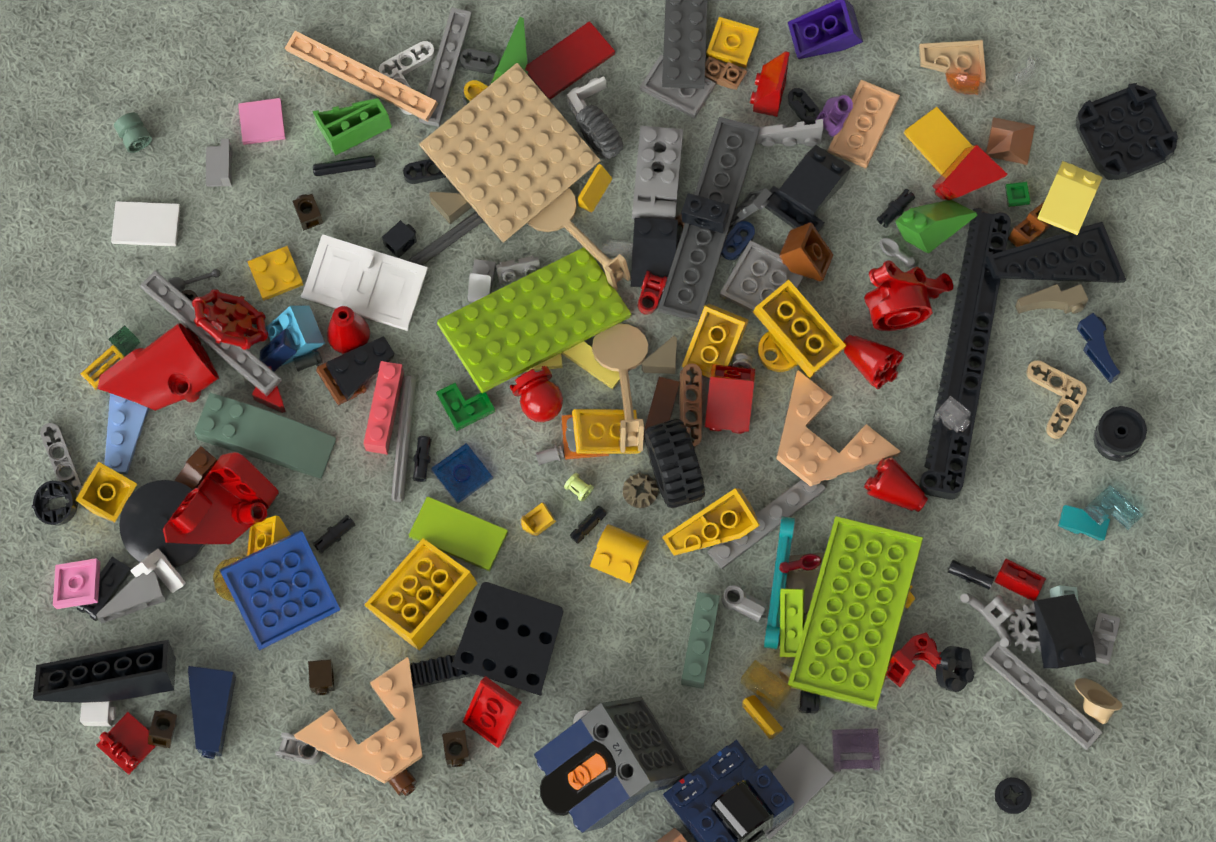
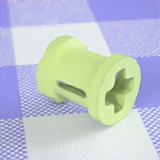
M574 473L564 485V488L566 490L570 489L579 497L578 500L581 502L590 495L594 488L591 484L588 485L581 480L578 473Z

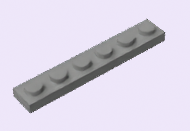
M451 7L426 92V96L436 100L438 105L429 121L427 122L419 118L420 123L440 127L458 66L459 56L462 52L472 18V12Z
M800 480L756 514L760 524L759 527L742 538L715 545L708 550V554L721 570L780 526L782 516L792 517L822 494L826 488L821 482L809 486L806 482Z
M999 641L982 658L1085 750L1102 734L1100 729L1010 650L1001 646Z

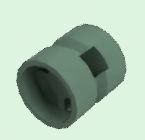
M135 112L121 116L114 123L117 134L120 138L124 139L123 144L130 153L144 149L152 141L151 135L146 127H143L144 124L141 118Z

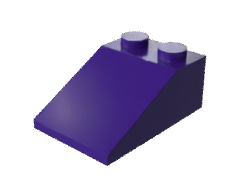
M835 0L788 21L798 59L843 51L863 42L854 7L848 0Z

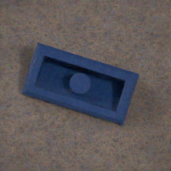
M287 328L260 350L259 360L267 367L271 366L273 372L297 352L293 338Z

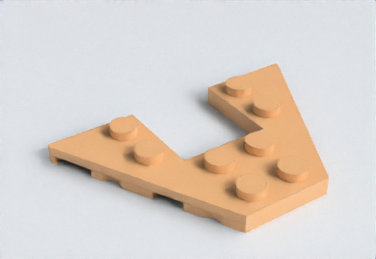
M798 370L795 375L776 459L809 486H813L823 480L834 479L846 472L851 473L863 469L867 465L877 464L882 458L897 457L901 451L867 424L840 453L808 429L807 425L831 401L832 396Z
M408 657L370 682V685L395 720L360 744H357L336 713L331 709L294 734V737L343 763L357 768L365 774L375 777V779L383 783L388 782L421 759L423 756Z

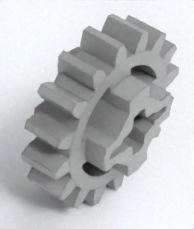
M1032 603L1030 609L1025 604L1022 607V612L1016 609L1014 612L1016 617L1011 616L1009 620L1013 623L1008 626V630L1013 631L1010 638L1017 639L1015 646L1023 645L1022 651H1025L1028 647L1031 653H1034L1036 648L1041 652L1038 627L1033 631L1029 629L1030 626H1037L1036 617L1030 616L1036 615L1034 603ZM1019 622L1020 625L1023 627V632L1021 634L1018 628ZM1028 639L1036 640L1037 642H1031Z

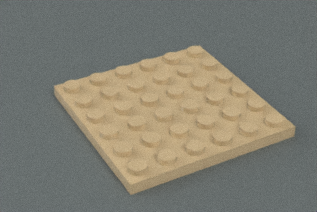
M518 63L513 65L419 144L503 243L601 161Z

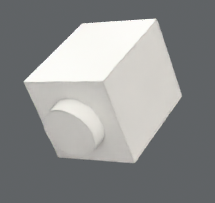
M111 701L81 703L80 722L84 726H111L112 720L116 719V707L113 706Z

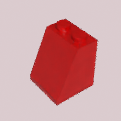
M978 145L965 148L932 187L939 198L951 200L998 181L1008 174Z
M712 364L705 427L712 431L731 430V432L737 434L749 432L755 369Z

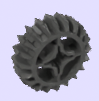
M592 104L579 111L576 115L577 126L592 149L607 160L618 155L623 150L622 138L615 128L616 126L607 117V114H604L601 109Z

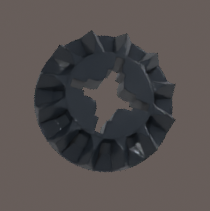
M1006 778L996 787L995 802L1000 810L1008 814H1019L1025 811L1031 803V790L1027 783L1019 778ZM1010 788L1014 794L1022 793V795L1016 798V805L1012 799H1004L1010 794Z

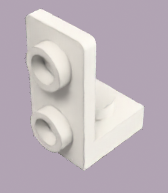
M604 76L590 80L583 87L573 88L567 94V103L575 117L580 110L587 106L583 99L607 88Z
M159 549L149 554L130 570L135 577L143 572L147 575L151 571H155L171 593H174L186 584L181 575Z

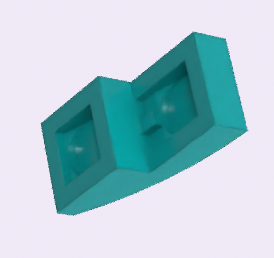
M1064 505L1058 527L1075 534L1082 533L1096 540L1103 541L1106 537L1110 519L1083 509Z

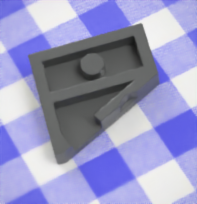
M767 188L750 192L735 209L730 227H733L756 210H762L768 204V198L772 193Z

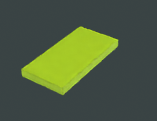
M427 496L408 536L419 542L424 538L442 552L490 572L508 534V530Z

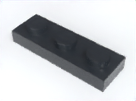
M773 186L769 190L772 194L768 198L769 202L765 208L793 229L810 222L818 233L824 227L825 222L811 215L777 193L779 190L777 187Z

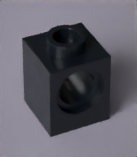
M400 220L382 236L383 244L397 258H400L417 242L416 231L410 224L405 225Z

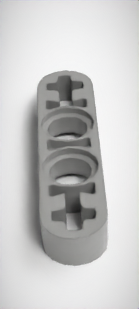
M45 424L41 428L40 434L57 480L65 483L72 482L78 496L82 484L63 434L56 424ZM51 429L53 430V432H55L54 437L57 441L56 443H53L51 438L49 436H46L49 434L48 431ZM55 449H64V455L61 458H54L53 452ZM65 467L72 469L71 475L67 478L60 476L61 470Z

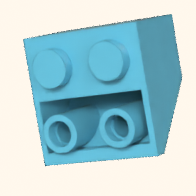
M310 305L289 306L266 327L270 341L287 328L290 331L297 352L283 365L294 361L293 358L312 353V350L317 351L325 344Z

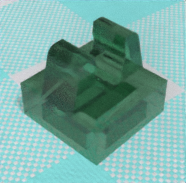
M125 325L108 339L123 357L131 353L140 343L139 339Z

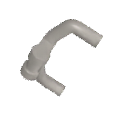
M969 593L962 594L960 597L961 601L969 603L979 611L996 630L1001 638V646H1010L1012 640L1002 623L1013 615L1015 611L1003 602L1004 599L998 595L991 603L985 606ZM996 607L1002 613L998 618L992 612Z

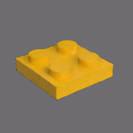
M719 17L706 52V57L711 56L717 60L726 63L730 62L736 66L746 68L759 33V28Z
M288 246L247 261L263 301L303 286Z

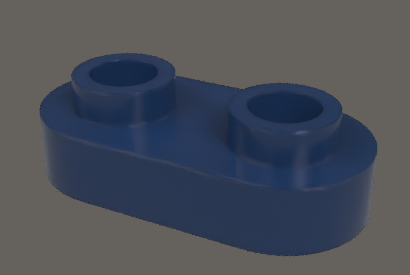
M747 221L738 222L727 235L721 255L727 260L739 258L750 240L754 239V226ZM747 232L748 235L743 237L740 233ZM732 247L735 251L730 253L727 249Z

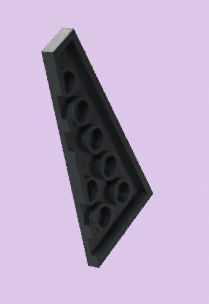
M1103 222L1082 227L1078 235L1065 232L995 253L985 258L992 277L995 279L1124 283L1126 281Z

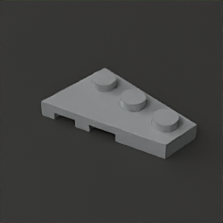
M823 119L816 120V124L805 125V122H796L797 125L788 128L783 124L760 127L757 144H762L763 146H773L774 144L794 146L795 144H804L809 147L821 144Z

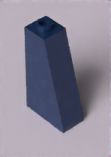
M188 666L196 750L204 758L215 759V755L222 756L236 675L231 671Z

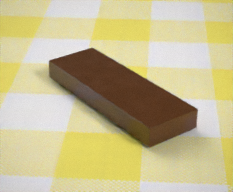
M663 377L658 378L644 431L648 427L670 421L680 381Z

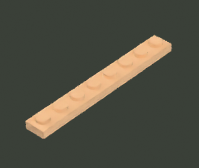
M297 31L293 33L285 47L287 52L427 122L438 105L436 100Z

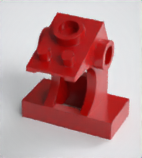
M927 632L913 636L900 651L898 650L893 655L886 676L901 688L916 666L912 662L913 660H924L936 670V665L940 664L942 659L939 657L941 652L937 651L935 641L929 637Z

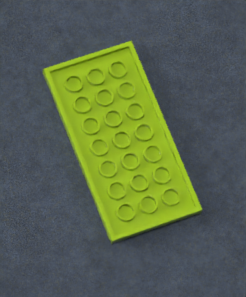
M583 247L438 319L437 325L481 393H484L631 317V312L615 288L608 283L605 273L592 254Z
M835 516L788 687L877 710L923 537Z

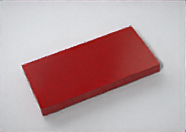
M589 21L527 64L525 70L528 71L527 75L544 95L551 100L615 55V50Z

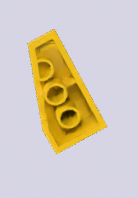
M735 488L662 538L675 556L742 538L759 527L760 524L753 507L742 490Z

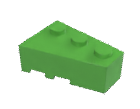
M379 98L352 103V106L339 108V106L332 107V110L319 112V110L312 111L318 128L335 156L392 127L388 113Z

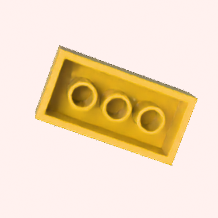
M787 280L758 304L753 311L755 316L809 378L846 347L844 342L790 280Z

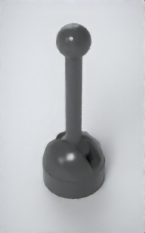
M214 269L211 273L186 281L179 277H173L168 279V282L182 292L187 284L210 277L217 278L221 273L218 269Z

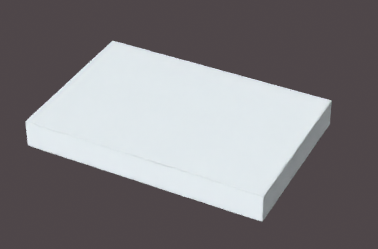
M116 201L111 237L112 244L176 246L180 204Z

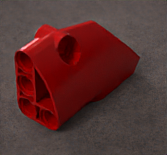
M178 323L146 348L135 349L101 374L97 389L156 411L182 400L187 402L197 401L201 395V390H204L218 380L219 375L199 338L187 327Z

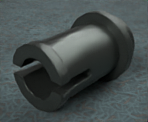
M312 350L310 354L293 358L297 371L299 372L315 365L318 367L319 364L323 363L319 351Z

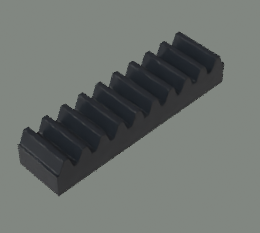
M447 655L446 657H438L437 659L410 664L413 689L470 677L476 674L451 667L455 655Z

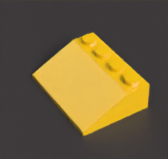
M423 538L365 603V607L400 637L420 651L478 583L469 570Z

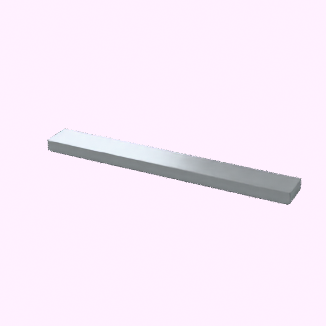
M156 270L140 285L146 293L266 396L282 381L276 373L249 350H243L239 346L222 342L219 344L202 327L196 326L194 322L196 318L195 308L192 305V301Z

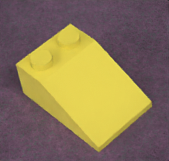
M1062 161L1037 219L1078 235L1103 177Z

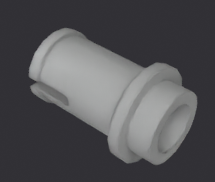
M555 444L553 448L535 452L539 466L556 460L560 462L562 458H565L561 445L556 446Z

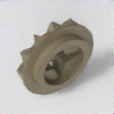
M641 473L633 476L630 475L626 482H624L623 496L631 506L645 508L656 500L658 487L656 481L649 475ZM644 483V490L647 493L642 492L636 498L637 490L634 487H640Z

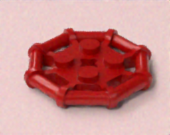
M213 289L202 297L194 298L192 305L195 308L196 318L194 322L196 326L202 327L216 339L217 343L239 346L243 350H248L252 345L264 342L268 338V332L265 327V314L249 304L244 299V296L238 297L222 293L218 289ZM252 324H256L257 329L253 328Z

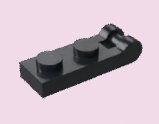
M111 557L100 573L98 603L95 607L90 604L77 606V610L82 613L86 612L90 615L91 619L97 621L96 614L111 601L130 574L131 568L116 558Z

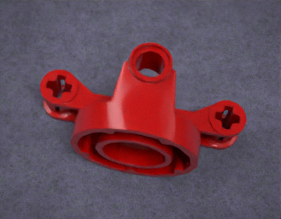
M887 260L883 263V266L869 271V278L877 288L866 293L864 300L869 308L875 329L879 331H896L913 327L930 318L933 312L929 298L936 299L939 297V294L952 291L954 286L952 279L946 273L940 274L936 279L927 278L919 267L902 272L894 262Z

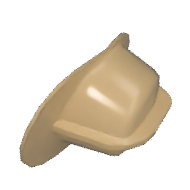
M1079 678L1075 681L1076 689L1084 697L1083 709L1085 713L1098 722L1106 724L1115 710L1122 709V703L1100 684L1086 678Z

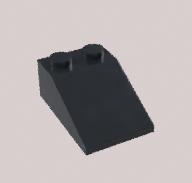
M815 145L803 157L777 193L811 215H814L843 186L851 167L828 153L825 149Z
M634 219L630 287H642L647 271L658 277H668L676 253L678 220Z
M1075 594L1034 600L1043 668H1063L1097 661L1094 639Z

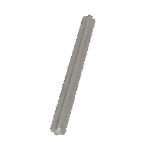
M405 376L403 380L391 495L394 502H403L416 384L414 376Z

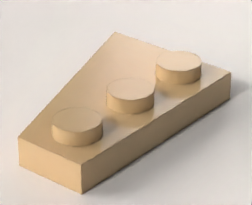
M983 40L919 44L920 67L983 83L986 82Z

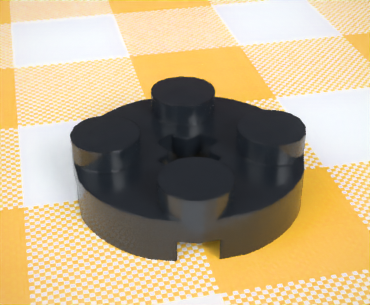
M958 646L946 647L939 656L942 657L941 663L936 665V679L940 687L945 688L947 691L959 692L965 688L968 682L970 683L974 679L970 650Z

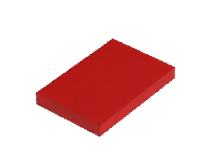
M485 676L480 681L462 722L499 748L504 743L522 702Z

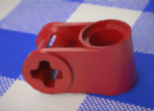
M650 271L646 272L637 305L641 313L649 315L656 310L668 277L664 276L662 278L650 274ZM650 299L653 301L654 306L646 308L643 306L642 301Z

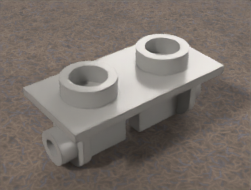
M533 255L519 259V263L511 260L499 262L500 264L496 265L499 284L517 281L541 269L538 257Z

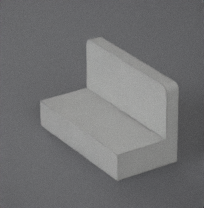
M221 139V146L206 147L207 187L232 186V145L230 139Z

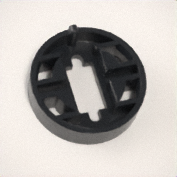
M55 480L48 481L37 489L32 508L37 518L43 523L55 526L63 525L69 522L77 511V494L68 483ZM60 497L69 499V503H66V506L53 510H50L49 507L46 508V504L51 499Z

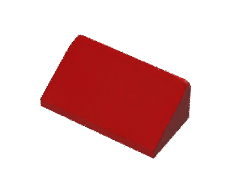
M1005 559L994 582L1034 602L1046 578Z

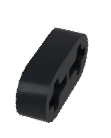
M792 89L788 94L789 106L802 122H805L807 125L815 124V120L820 114L819 108L803 89ZM794 95L796 97L801 96V103L798 100L793 101ZM805 108H806V109L808 110V112H810V113H811V112H814L813 118H812L811 116H807V117H806V110H805Z

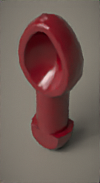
M805 554L799 560L782 562L779 565V570L782 573H789V571L797 569L813 570L820 565L822 559L816 554Z

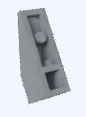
M155 571L147 575L143 572L138 577L132 579L96 614L98 620L101 623H105L165 602L163 590Z

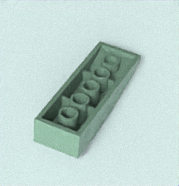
M211 392L194 431L197 439L320 479H322L336 442L335 437L312 427Z

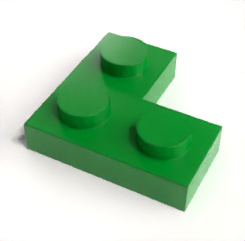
M456 383L436 392L456 432L495 412V408L486 392L479 393L466 401Z

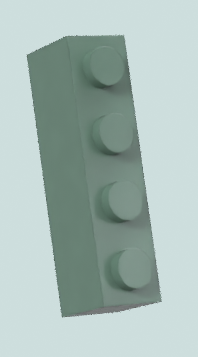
M697 592L681 685L704 689L720 596Z

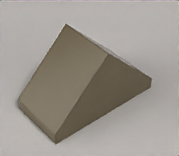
M430 192L429 194L431 204L449 224L472 208L461 193Z
M675 336L671 337L642 362V371L644 373L675 374L677 338Z

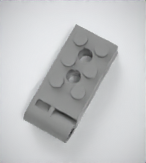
M640 126L632 219L675 220L683 129Z

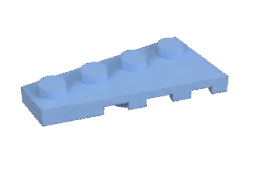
M110 393L104 465L119 474H128L136 450V444L149 411L148 407Z

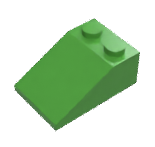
M522 17L518 19L491 84L516 63L528 74V71L525 70L527 51L524 18Z
M951 199L911 208L905 211L895 222L906 242L929 254L974 219L977 213Z

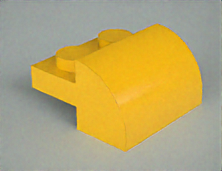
M608 524L597 543V549L590 567L632 583L649 540Z

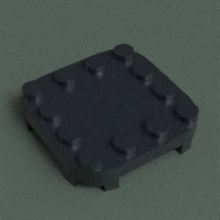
M1132 83L1126 89L1092 102L1088 100L1078 112L1076 117L1078 134L1095 167L1107 180H1119L1160 165L1173 156L1177 146L1178 135L1176 131L1172 130L1156 100L1157 94L1153 89L1149 90L1144 86L1137 85V83Z

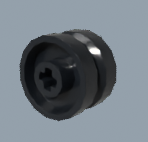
M1125 406L1112 407L1102 415L1094 430L1093 440L1095 448L1108 460L1116 462L1129 460L1137 454L1146 439L1147 427L1145 420L1140 413L1132 408Z

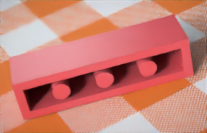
M380 362L363 443L365 450L368 452L388 455L404 377L402 364Z

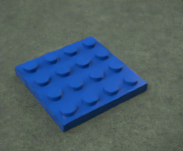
M302 530L220 569L259 650L341 610Z

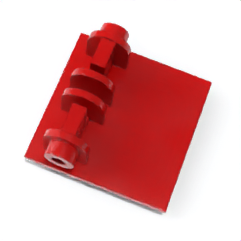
M129 712L108 733L104 731L99 736L100 741L96 745L128 775L156 747L155 745L148 744L149 730Z

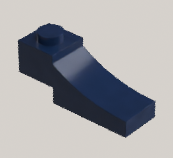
M1092 313L1079 322L1077 330L1087 341L1083 351L1111 384L1117 380L1120 371L1111 359L1104 339V334L1107 330L1106 324L1102 318Z

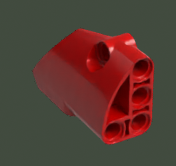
M237 452L221 455L198 488L192 490L185 497L164 526L165 542L180 544H231L255 523L266 519L267 509L276 499L279 491L243 455Z

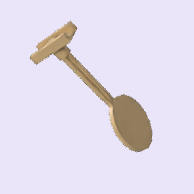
M568 188L531 219L528 225L543 232L558 231L561 228H565L603 265L608 283L617 291V282L623 277L627 281L631 279L626 259L621 254L614 259H609L571 222L575 216L577 204L575 195Z
M619 323L594 337L592 352L595 360L602 367L619 372L625 420H621L620 424L621 453L625 452V447L638 446V451H643L644 423L643 419H634L628 371L635 369L645 360L648 354V342L646 336L638 328L629 324Z

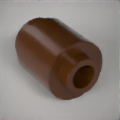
M407 768L388 781L399 796L403 794L408 796L416 789L417 781Z

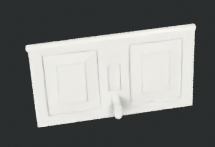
M322 234L301 298L335 309L340 306H347L361 317L408 331L428 267Z

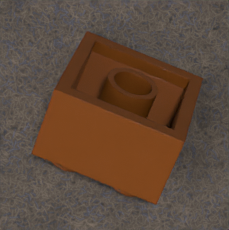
M810 222L789 231L779 256L790 272L817 281H823L834 254Z

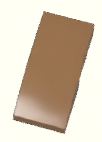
M711 56L705 62V77L727 88L737 90L747 73L746 70L730 62L726 65Z

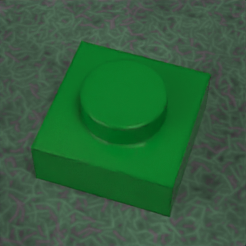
M1027 182L1005 185L1008 207L1030 205L1031 200Z

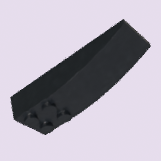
M167 639L36 665L33 699L36 701L71 703L107 702L173 691L176 657Z

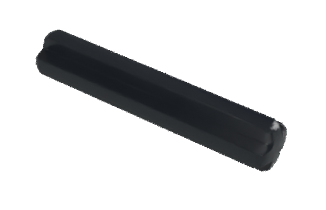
M370 155L313 164L314 176H323L376 167L375 157Z

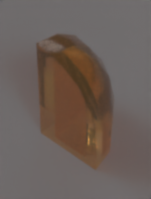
M945 72L946 81L953 90L962 94L978 95V87L980 85L979 74Z

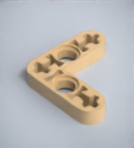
M1033 361L1027 368V377L1036 384L1062 396L1046 427V432L1051 438L1059 439L1066 433L1086 395L1087 388L1081 381L1042 361ZM1039 367L1041 370L1040 373L1036 376L1033 374V369ZM1049 372L1050 374L1048 375L1047 380L1044 381V375H1046V373ZM1052 377H1059L1063 384L1059 387L1053 386L1050 379ZM1078 387L1081 394H1077L1074 401L1070 400L1073 390ZM1069 405L1072 408V413L1064 415L1060 407ZM1060 418L1063 420L1060 425L1061 430H1058L1056 433L1053 431V426L1057 424Z

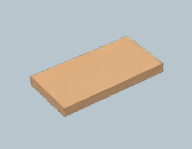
M860 80L852 97L853 108L840 132L834 136L827 152L867 168L900 95Z

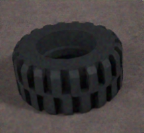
M673 419L648 427L644 431L647 452L657 485L667 507L677 508L702 500L705 496L702 472L684 422L680 419Z

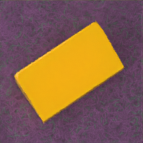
M601 164L597 165L578 196L579 207L589 212L594 211L612 181V177Z
M755 695L743 700L742 707L769 739H773L783 730L782 726Z

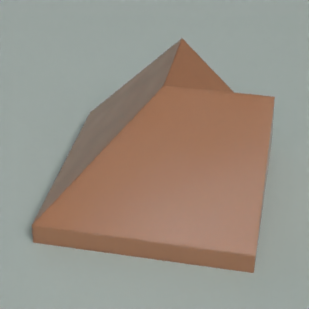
M993 117L986 154L991 158L1027 165L1035 125Z

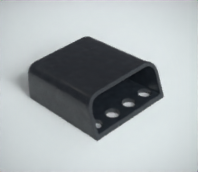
M483 582L476 596L451 667L482 677L486 676L491 680L541 696L563 616V608L489 582Z

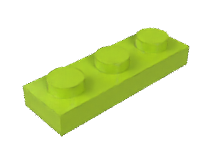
M782 588L780 589V657H796L804 629V589Z

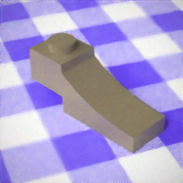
M1058 284L1019 298L1015 307L1018 314L1030 310L1048 308L1064 310L1065 314L1069 312L1076 314L1084 310L1088 297L1081 284L1061 291Z

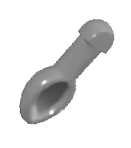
M891 238L880 240V247L885 254L897 257L909 268L915 266L916 260L904 253L895 240Z

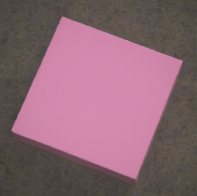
M280 98L238 104L243 145L286 139Z
M97 558L55 566L53 606L56 609L98 603L100 561Z

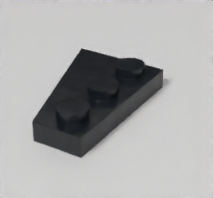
M383 336L327 361L326 367L348 401L359 388L366 384L367 380L379 372L380 362H389L395 353Z

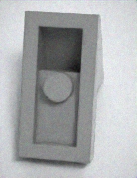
M474 259L473 270L469 277L468 302H475L491 294L496 262Z

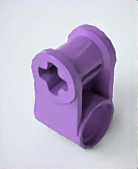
M847 95L829 98L821 113L817 116L816 120L823 119V128L828 131V135L831 137L837 135L842 129L846 118L853 108L852 99Z

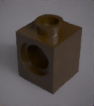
M313 193L301 195L292 201L303 231L323 224L322 216ZM306 208L312 209L309 213L302 212Z
M331 659L308 661L309 688L311 692L321 696L328 695L329 691H335L334 670Z
M168 710L154 711L148 735V744L170 749L177 722L176 714ZM166 725L168 729L161 730L158 726Z
M465 730L443 733L447 765L451 764L452 767L464 766L465 762L470 761ZM454 745H460L463 748L461 753L457 755L450 753V749Z

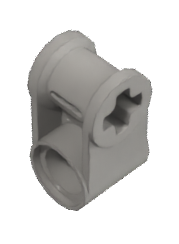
M281 734L283 739L279 751L275 753L277 757L309 765L320 761L321 751L301 740H297L293 734ZM307 749H315V753L313 756L305 757V751Z

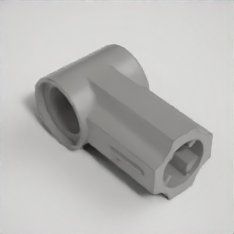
M736 585L727 587L722 597L724 607L735 610L756 622H759L767 607L766 603L743 592ZM731 593L736 594L739 600L731 602L728 600L727 595Z

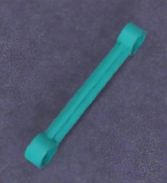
M781 517L764 648H778L780 634V589L786 588L788 574L782 573L779 570V565L785 561L789 562L795 523V518Z

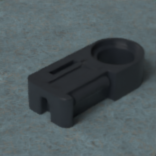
M800 690L799 712L818 713L820 695Z

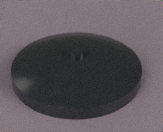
M157 480L141 486L128 498L120 516V535L125 548L137 561L141 562L149 554L159 549L166 556L170 564L177 568L190 562L199 554L205 544L166 543L163 532L164 526L193 489L177 481Z

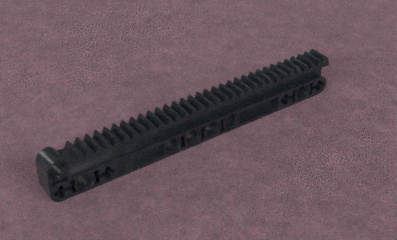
M983 208L973 209L977 216L969 224L967 243L963 255L949 339L927 448L928 452L924 467L929 470L923 473L919 483V487L925 495L949 500L956 499L960 495L964 483L1001 280L992 277L985 258L1006 250L1011 219L1006 213L982 212ZM998 223L1002 224L1001 232H997ZM997 242L1001 247L996 248L991 243ZM983 321L987 326L980 327L977 325V322ZM979 341L983 344V347H976L973 342ZM975 361L979 364V367H972L969 362ZM971 381L976 387L970 388L966 385V382ZM957 443H961L962 449L960 454H956ZM957 463L960 465L961 469L954 470L951 468L950 464ZM927 479H931L935 482L936 485L930 487L927 486L924 481ZM952 479H955L954 490H950L949 486Z

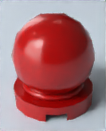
M542 366V371L535 372L532 369L515 379L517 383L515 386L510 385L513 395L521 396L520 405L523 413L534 422L544 423L553 420L560 413L563 405L561 390L555 383L549 381L552 378V373L548 366Z

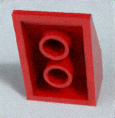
M785 51L763 65L761 73H757L755 85L758 86L757 92H752L750 104H754L753 112L778 117L787 80L790 52Z

